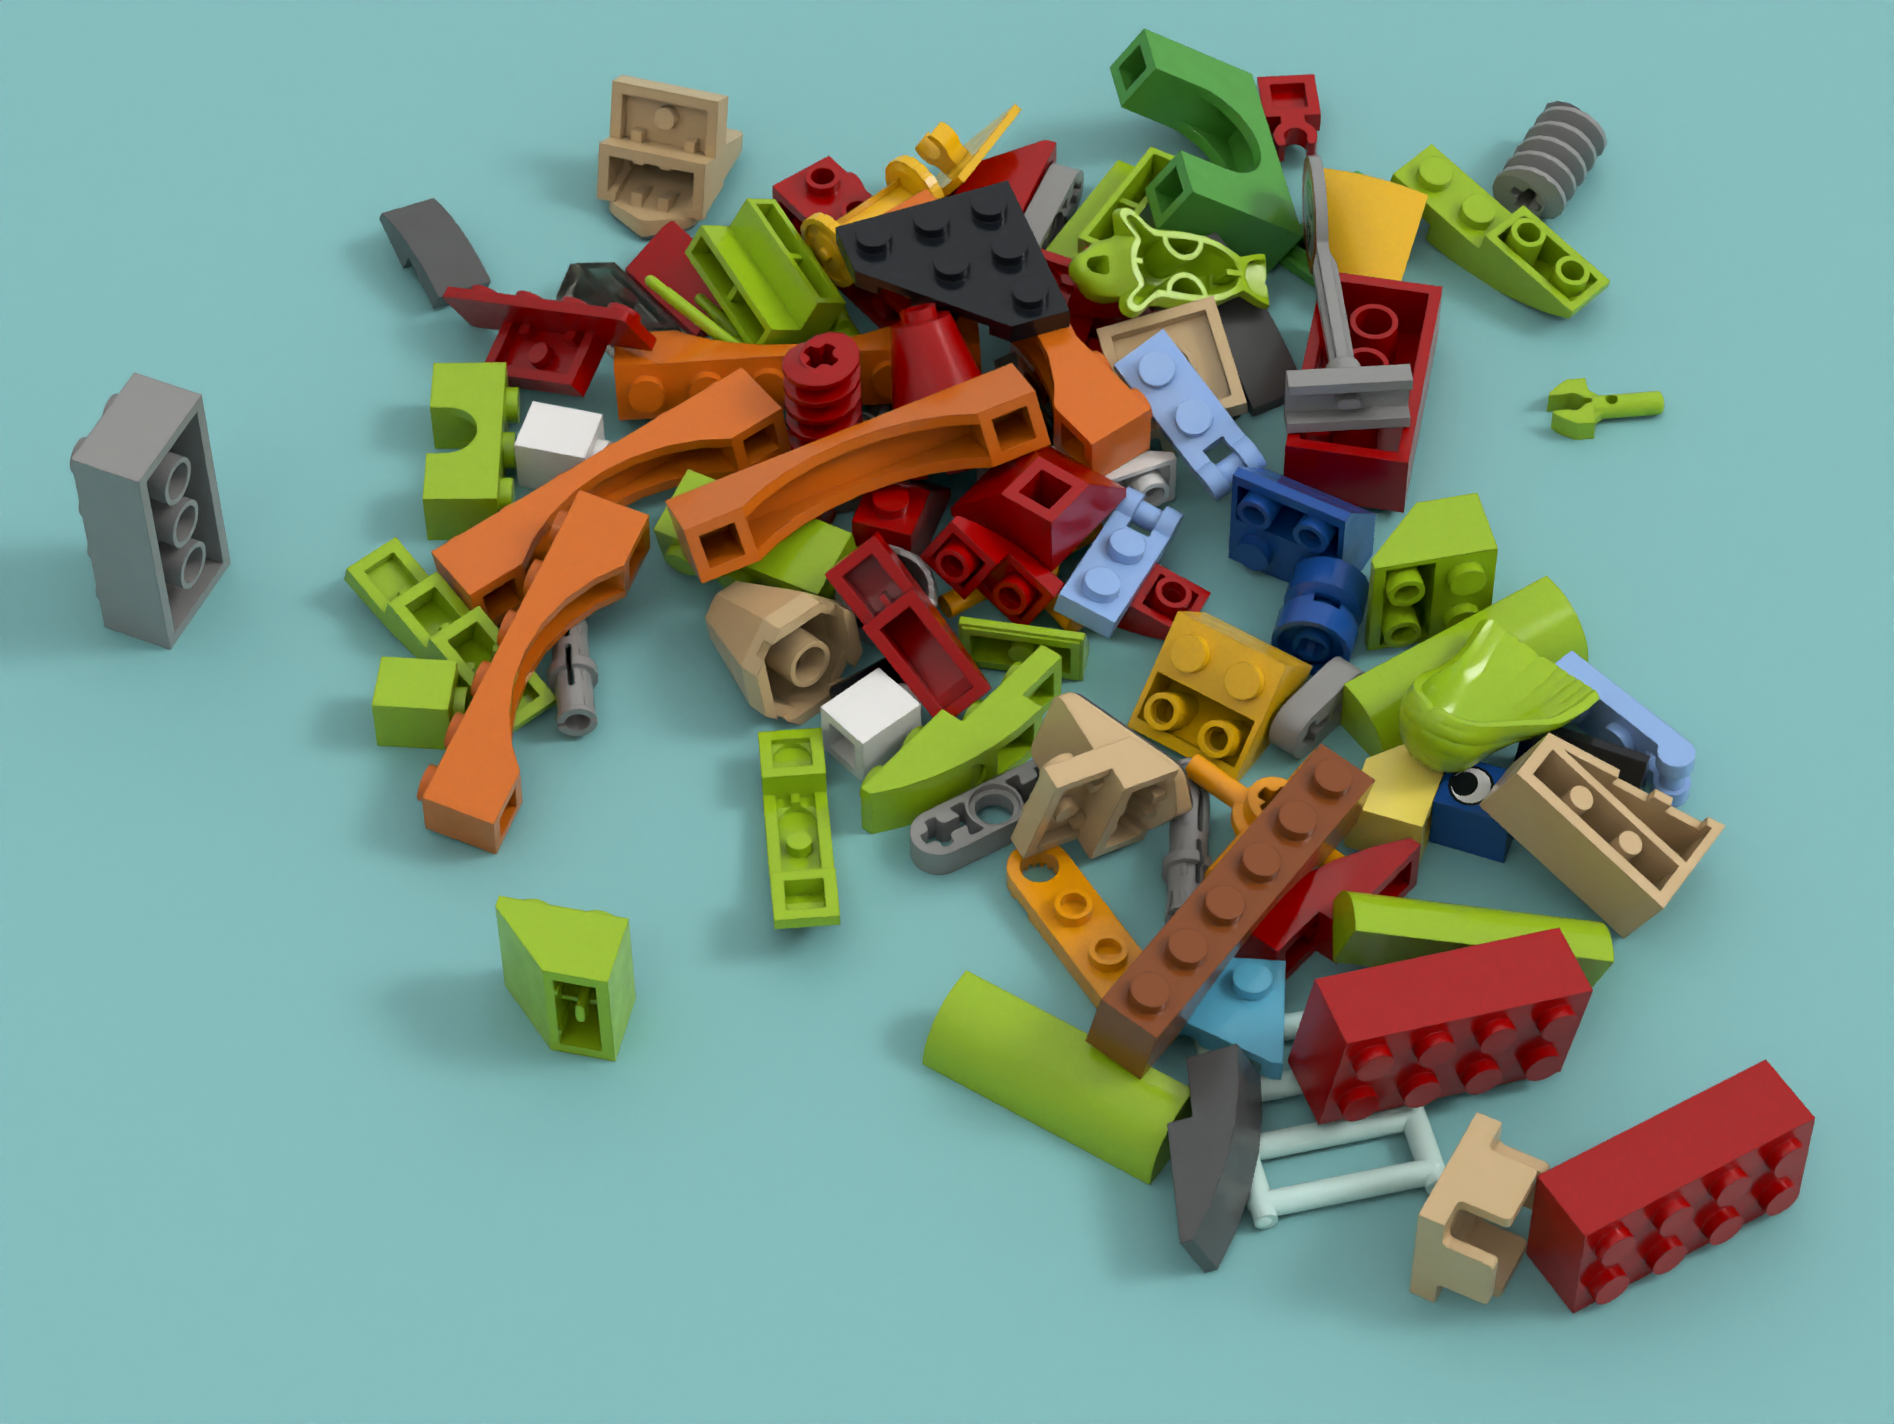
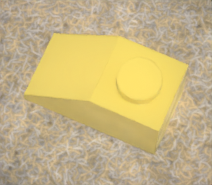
M1403 744L1366 758L1361 771L1375 779V782L1357 823L1345 836L1344 847L1362 851L1373 846L1412 838L1421 844L1420 864L1430 837L1433 801L1445 772L1431 770L1420 761L1414 759Z

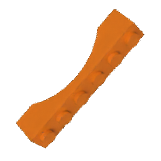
M925 189L883 214L937 199ZM1071 324L1066 328L1011 342L1036 370L1049 396L1054 419V447L1058 451L1106 476L1150 449L1151 419L1153 414L1148 400L1141 391L1136 388L1130 389L1113 372L1110 363L1102 353L1097 350L1091 351L1075 335Z
M959 316L955 323L981 372L978 322ZM890 326L850 336L860 350L859 364L861 368L862 405L892 404ZM677 330L650 332L657 339L652 351L614 347V376L619 421L654 419L741 367L777 402L782 410H786L783 388L784 374L782 373L783 357L789 349L798 344L761 345L733 343L697 337Z
M1010 363L665 500L682 552L703 584L761 561L778 543L801 526L828 510L858 496L897 482L929 474L961 469L996 467L1051 445L1035 390L1013 363Z
M741 367L431 551L436 569L470 610L480 606L493 623L499 626L510 609L518 611L525 597L523 585L532 562L535 559L544 560L551 546L548 540L553 521L561 509L569 511L579 490L623 506H628L644 497L678 487L687 469L715 480L721 479L791 450L783 410Z
M581 490L576 495L569 511L561 509L557 513L549 533L548 542L551 546L544 560L535 559L532 562L523 585L525 597L518 611L510 609L504 616L497 635V645H499L495 656L491 662L484 660L479 665L471 685L470 693L473 698L465 714L457 712L453 716L444 739V747L447 749L438 766L430 764L427 767L418 787L417 799L423 804L426 829L493 854H497L523 802L520 769L512 746L516 711L528 680L545 654L569 629L595 611L626 597L650 549L648 514Z

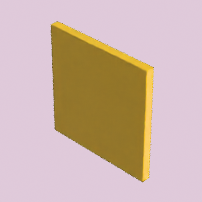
M1016 104L964 145L961 144L956 132L944 122H940L931 133L927 132L916 145L915 150L918 155L927 163L941 170L935 178L944 193V198L966 181L1020 113L1021 109Z

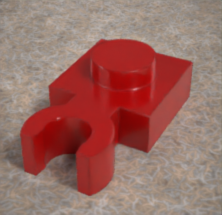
M1315 75L1257 77L1256 88L1270 132L1273 133V142L1279 161L1284 162L1285 147L1289 145L1302 146L1306 151V156L1316 155L1317 131H1320L1321 111Z

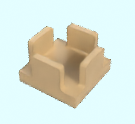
M1214 296L1096 329L1102 354L1110 363L1115 374V363L1164 329L1229 415L1234 417L1248 413L1247 401ZM1151 419L1150 440L1159 439L1161 451L1177 453Z
M1476 1112L1419 1212L1410 1293L1435 1303L1443 1287L1482 1304H1488L1492 1296L1499 1297L1503 1294L1524 1256L1527 1245L1525 1238L1488 1223L1483 1219L1502 1227H1510L1522 1206L1532 1210L1537 1176L1549 1170L1550 1166L1545 1161L1503 1144L1500 1140L1502 1122Z

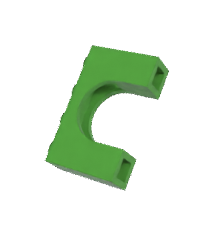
M1144 28L1110 66L1121 107L1178 131L1198 146L1211 161H1206L1180 150L1145 188L1156 229L1175 230L1201 236L1217 232L1226 246L1240 257L1265 254L1266 274H1268L1295 247L1296 243L1303 237L1253 75Z

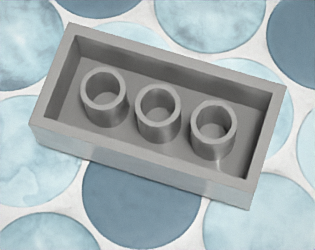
M134 372L119 394H113L108 399L102 417L89 435L79 439L74 446L70 457V470L74 474L79 499L78 508L83 518L88 543L87 553L92 562L96 582V596L100 602L104 626L171 650L231 561L202 394Z

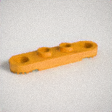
M1056 846L1023 859L1018 850L1015 849L1010 854L1006 867L1007 888L1011 891V896L1018 900L1028 913V919L1096 1009H1098L1103 996L1139 956L1142 950L1065 850ZM1036 863H1040V867H1044V864H1046L1047 869L1051 870L1053 868V873L1056 875L1045 882H1034L1023 876V869L1027 871L1029 865L1035 868Z

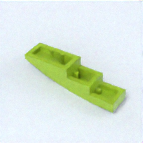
M396 537L346 568L344 578L346 583L384 626L416 658L457 661L460 687H469L471 692L473 678L479 665L484 660L491 662L499 648V645H497L499 628L480 606L470 610L438 571L429 576ZM535 671L527 682L516 711L514 732L556 704L555 694Z

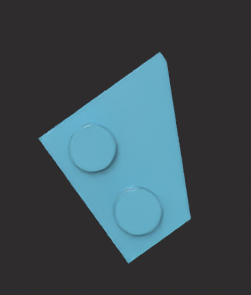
M1232 958L1178 1035L1190 1036L1201 1047L1210 1051L1238 1044L1247 1058L1261 1064V1075L1269 1079L1281 1080L1284 1052L1286 961Z

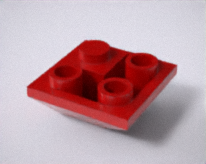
M1048 445L990 468L951 507V516L954 518L957 515L994 531L1020 547L1053 572L1126 497V488Z

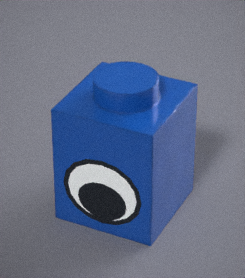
M1479 762L1464 772H1445L1433 801L1429 842L1504 863L1511 843L1515 838L1485 812L1479 804L1507 769Z

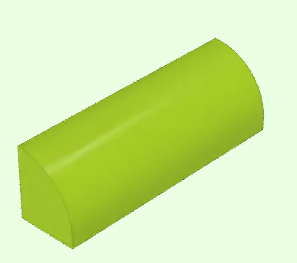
M1546 575L1344 683L1340 725L1370 757L1403 745L1398 722L1399 709L1409 686L1422 673L1438 668L1457 655L1478 622L1487 618L1492 619L1506 632L1518 637L1520 642L1525 643L1536 651L1539 657H1545L1551 662L1556 663L1570 651H1574L1588 662V646L1578 616L1560 588Z
M1345 890L1341 891L1333 900V962L1374 967L1560 927L1589 984L1593 987L1614 963V952L1610 932L1607 926L1599 921Z
M967 970L958 979L942 1003L926 1040L923 1065L1148 1185H1151L1171 1158L1167 1123L1192 1117L1190 1089L1187 1085L1152 1067L1140 1080L1086 1042L1087 1033Z

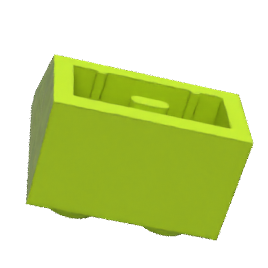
M1478 493L1416 502L1371 559L1364 638L1367 651L1389 647L1401 648L1413 643L1423 642L1492 605L1498 547Z
M499 895L495 909L505 987L551 1050L616 1061L636 1000L629 918L613 916L601 910L584 911L550 905L539 899L528 898L522 900Z

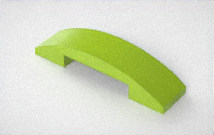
M822 727L758 732L774 929L841 925L827 796Z

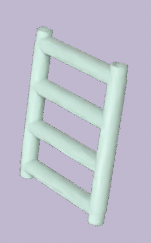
M1304 1010L1284 1014V1041L1295 1039ZM1195 1040V1048L1197 1054H1202L1210 1051L1206 1048L1201 1047L1199 1043ZM1292 1069L1282 1071L1281 1080L1269 1079L1261 1075L1262 1102L1303 1095ZM1402 1106L1379 1111L1365 1119L1353 1122L1344 1119L1320 1125L1317 1122L1261 1133L1259 1155L1250 1195L1246 1203L1255 1227L1257 1229L1271 1228L1277 1224L1278 1216L1421 1187H1425L1426 1192L1430 1194L1445 1169V1165L1424 1106L1418 1108ZM1402 1132L1405 1133L1414 1159L1411 1162L1271 1190L1261 1163L1262 1160Z

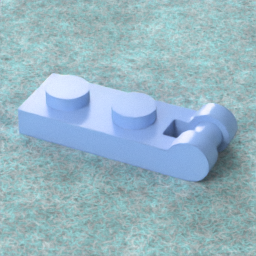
M1164 329L1114 364V371L1130 389L1136 388L1146 397L1152 409V421L1216 502L1232 491L1230 484L1233 481V474L1238 467L1264 468L1267 465L1255 444L1245 436ZM1223 441L1231 454L1215 465L1210 461L1206 453Z
M1130 486L1126 489V497L1115 508L1064 585L1053 609L1108 639L1129 609L1153 567L1160 561L1171 544L1184 518V514L1169 506L1163 511L1145 502L1146 495ZM1132 523L1151 532L1149 537L1131 529Z
M1570 651L1554 663L1559 668L1565 670L1568 675L1576 677V679L1581 680L1584 684L1596 690L1600 697L1588 710L1568 724L1576 725L1591 737L1650 756L1646 781L1652 785L1651 792L1657 789L1672 797L1671 806L1673 807L1684 804L1688 800L1690 792V774L1693 771L1696 756L1694 746L1574 651Z

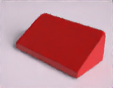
M670 221L658 231L626 267L625 274L687 334L705 338L708 336L707 333L664 301L657 293L646 286L644 282L645 277L648 275L656 277L708 318L710 317L694 301V297L698 293L704 294L723 311L684 253L693 238L674 221Z

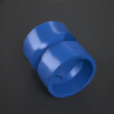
M1317 556L1300 561L1292 571L1284 596V605L1279 611L1272 632L1271 645L1313 666L1309 675L1313 676L1334 657L1340 656L1350 662L1358 637V627L1363 621L1368 603L1369 582L1366 576L1354 565L1338 558Z

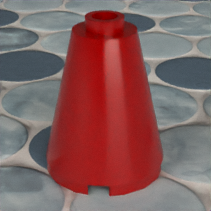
M935 303L919 304L901 310L899 312L901 321L890 326L892 410L982 375L949 311H937ZM970 469L948 471L946 473L947 475L964 472ZM928 475L921 476V477H917V478H913V479H909V480L928 479Z

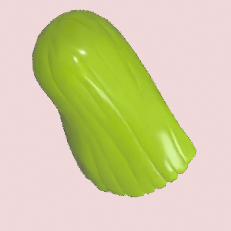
M1487 618L1478 622L1457 655L1438 668L1422 673L1412 682L1400 705L1399 730L1402 741L1410 756L1431 770L1447 773L1464 772L1494 752L1509 745L1561 728L1588 710L1600 697L1596 690H1593L1581 680L1576 679V677L1568 675L1565 670L1559 668L1547 658L1539 657L1536 651L1525 643L1520 642L1518 637L1506 632L1492 619Z

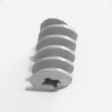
M1561 101L1547 103L1544 112L1539 114L1534 126L1528 130L1524 140L1517 146L1513 156L1506 162L1503 171L1496 176L1492 186L1494 199L1511 214L1524 205L1541 219H1554L1561 215L1567 201L1572 199L1577 187L1583 183L1587 172L1593 168L1597 157L1602 155L1605 150L1607 140L1600 124L1590 115L1570 103Z

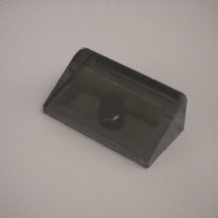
M615 262L570 264L556 295L557 301H561L563 297L569 296L595 306L607 307L611 302L620 303L639 313L642 318L640 323L649 332L668 330L682 332L679 328L680 326ZM608 345L605 351L614 359L615 346Z

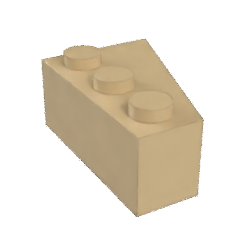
M1548 733L1509 766L1479 806L1624 939L1664 909L1725 828V825L1710 817H1707L1702 822L1671 806L1673 798L1657 789H1654L1649 794L1618 778L1619 769Z

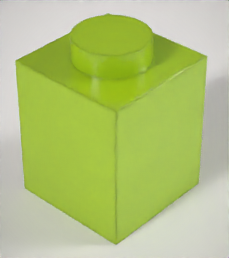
M381 656L371 705L377 746L447 749L444 747V739L453 716L457 712L465 714L471 702L470 688L460 687L457 661Z

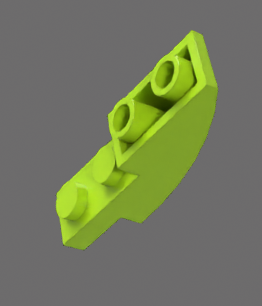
M1429 145L1393 173L1390 182L1428 195L1422 218L1430 224L1425 239L1454 263L1495 290L1540 311L1570 319L1608 288L1610 280L1523 205L1511 214L1434 145Z
M1041 644L1024 662L1017 661L1004 675L1001 684L985 700L979 699L975 701L964 714L962 721L942 709L924 727L917 726L904 740L901 749L884 766H875L864 778L859 792L861 797L862 828L870 834H875L911 825L915 818L923 812L1028 761L1032 757L1031 745L1042 724L1043 714L1049 709L1053 698L1061 695L1062 656Z

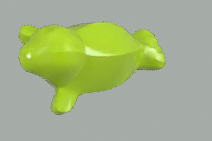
M1127 207L1116 209L1112 213L1115 235L1095 242L1083 252L1075 255L1068 268L1070 278L1086 299L1100 304L1119 302L1121 313L1128 318L1139 316L1147 308L1161 311L1210 296H1214L1217 306L1239 296L1258 308H1269L1268 288L1265 284L1267 279L1265 254L1240 257L1223 244L1206 236L1175 230L1154 229L1135 211Z

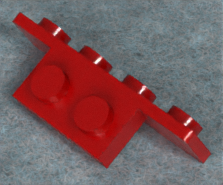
M472 285L471 289L448 286L442 297L470 325L478 328L499 330L485 362H506L509 387L584 397L608 345L652 351L657 341L640 323L642 318L639 313L620 303L611 302L607 307L595 306L569 296H565L561 301L543 299L534 293L523 290L517 291L516 295L497 293L482 285Z

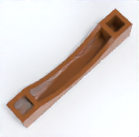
M1321 743L1103 996L1086 1042L1141 1080L1178 1036L1214 982L1264 918L1303 877L1323 864L1355 826L1375 779Z

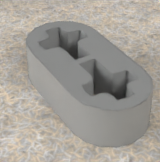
M1340 656L1331 659L1280 708L1270 727L1269 741L1296 759L1307 756L1341 723L1344 683L1365 672Z

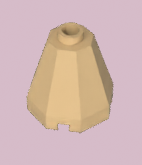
M735 581L715 595L705 616L709 637L749 705L766 717L778 720L777 716L790 723L802 725L821 712L820 707L830 701L829 689L831 686L844 680L841 678V674L847 662L856 667L863 652L855 613L839 601L806 592Z

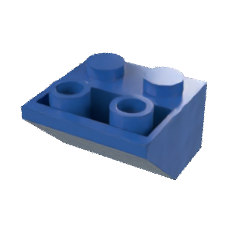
M1238 467L1233 474L1228 558L1242 563L1251 570L1261 571L1289 583L1292 571L1297 564L1310 557L1328 556L1342 559L1362 571L1373 555L1376 514L1266 468Z

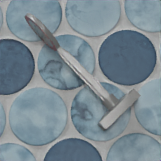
M1306 156L1302 177L1304 242L1309 271L1314 279L1328 364L1323 369L1286 370L1284 402L1286 433L1410 427L1411 417L1408 401L1409 390H1413L1410 364L1361 366L1358 360L1354 358L1338 266L1329 249L1328 206L1324 169L1320 156Z

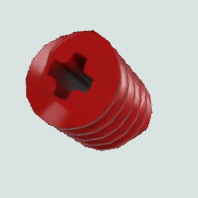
M825 332L817 334L806 342L789 349L783 357L784 404L791 450L863 422L860 382L861 368L859 364L860 350L855 341L845 333Z

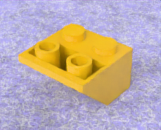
M1178 611L1127 726L1187 758H1193L1198 753L1231 777L1240 781L1271 744L1269 741V731L1275 716L1287 700L1305 684L1313 666L1206 612Z

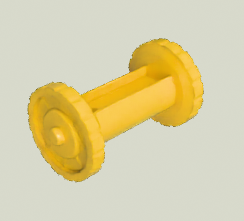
M901 155L889 162L885 169L887 186L837 221L827 214L817 212L805 219L803 224H801V238L806 245L812 248L818 262L834 285L845 288L854 283L836 244L835 227L881 215L925 189L936 199L944 198V193L938 185L936 178L917 159L908 155Z

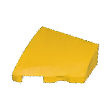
M1323 168L1328 206L1329 249L1337 263L1338 271L1340 273L1402 281L1428 195L1409 187L1368 175Z

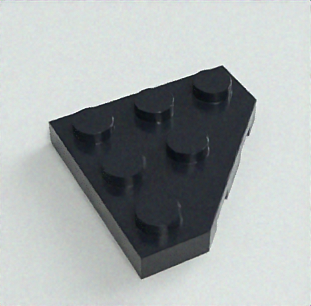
M1008 180L835 227L836 244L855 287L877 295L883 288L911 298V306L935 303L937 311H949L955 322L961 316L989 326V335L1009 342L1023 340L1070 326V310Z

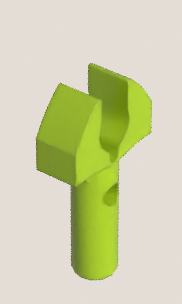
M1577 378L1563 381L1549 393L1547 412H1553L1552 430L1574 440L1594 439L1595 426L1602 419L1660 415L1664 410L1665 404L1664 397L1659 391L1597 395L1589 391L1585 378Z

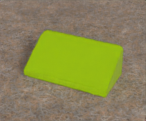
M960 616L958 623L959 640L978 667L1008 671L1017 661L1024 662L1043 644L1062 656L1063 679L1083 681L1089 655V640L1086 633Z

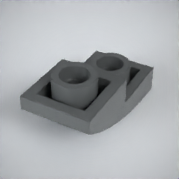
M435 198L381 213L379 220L403 269L413 266L433 308L448 304L442 298L448 286L471 289L472 285L489 287L491 280L472 245L455 220Z

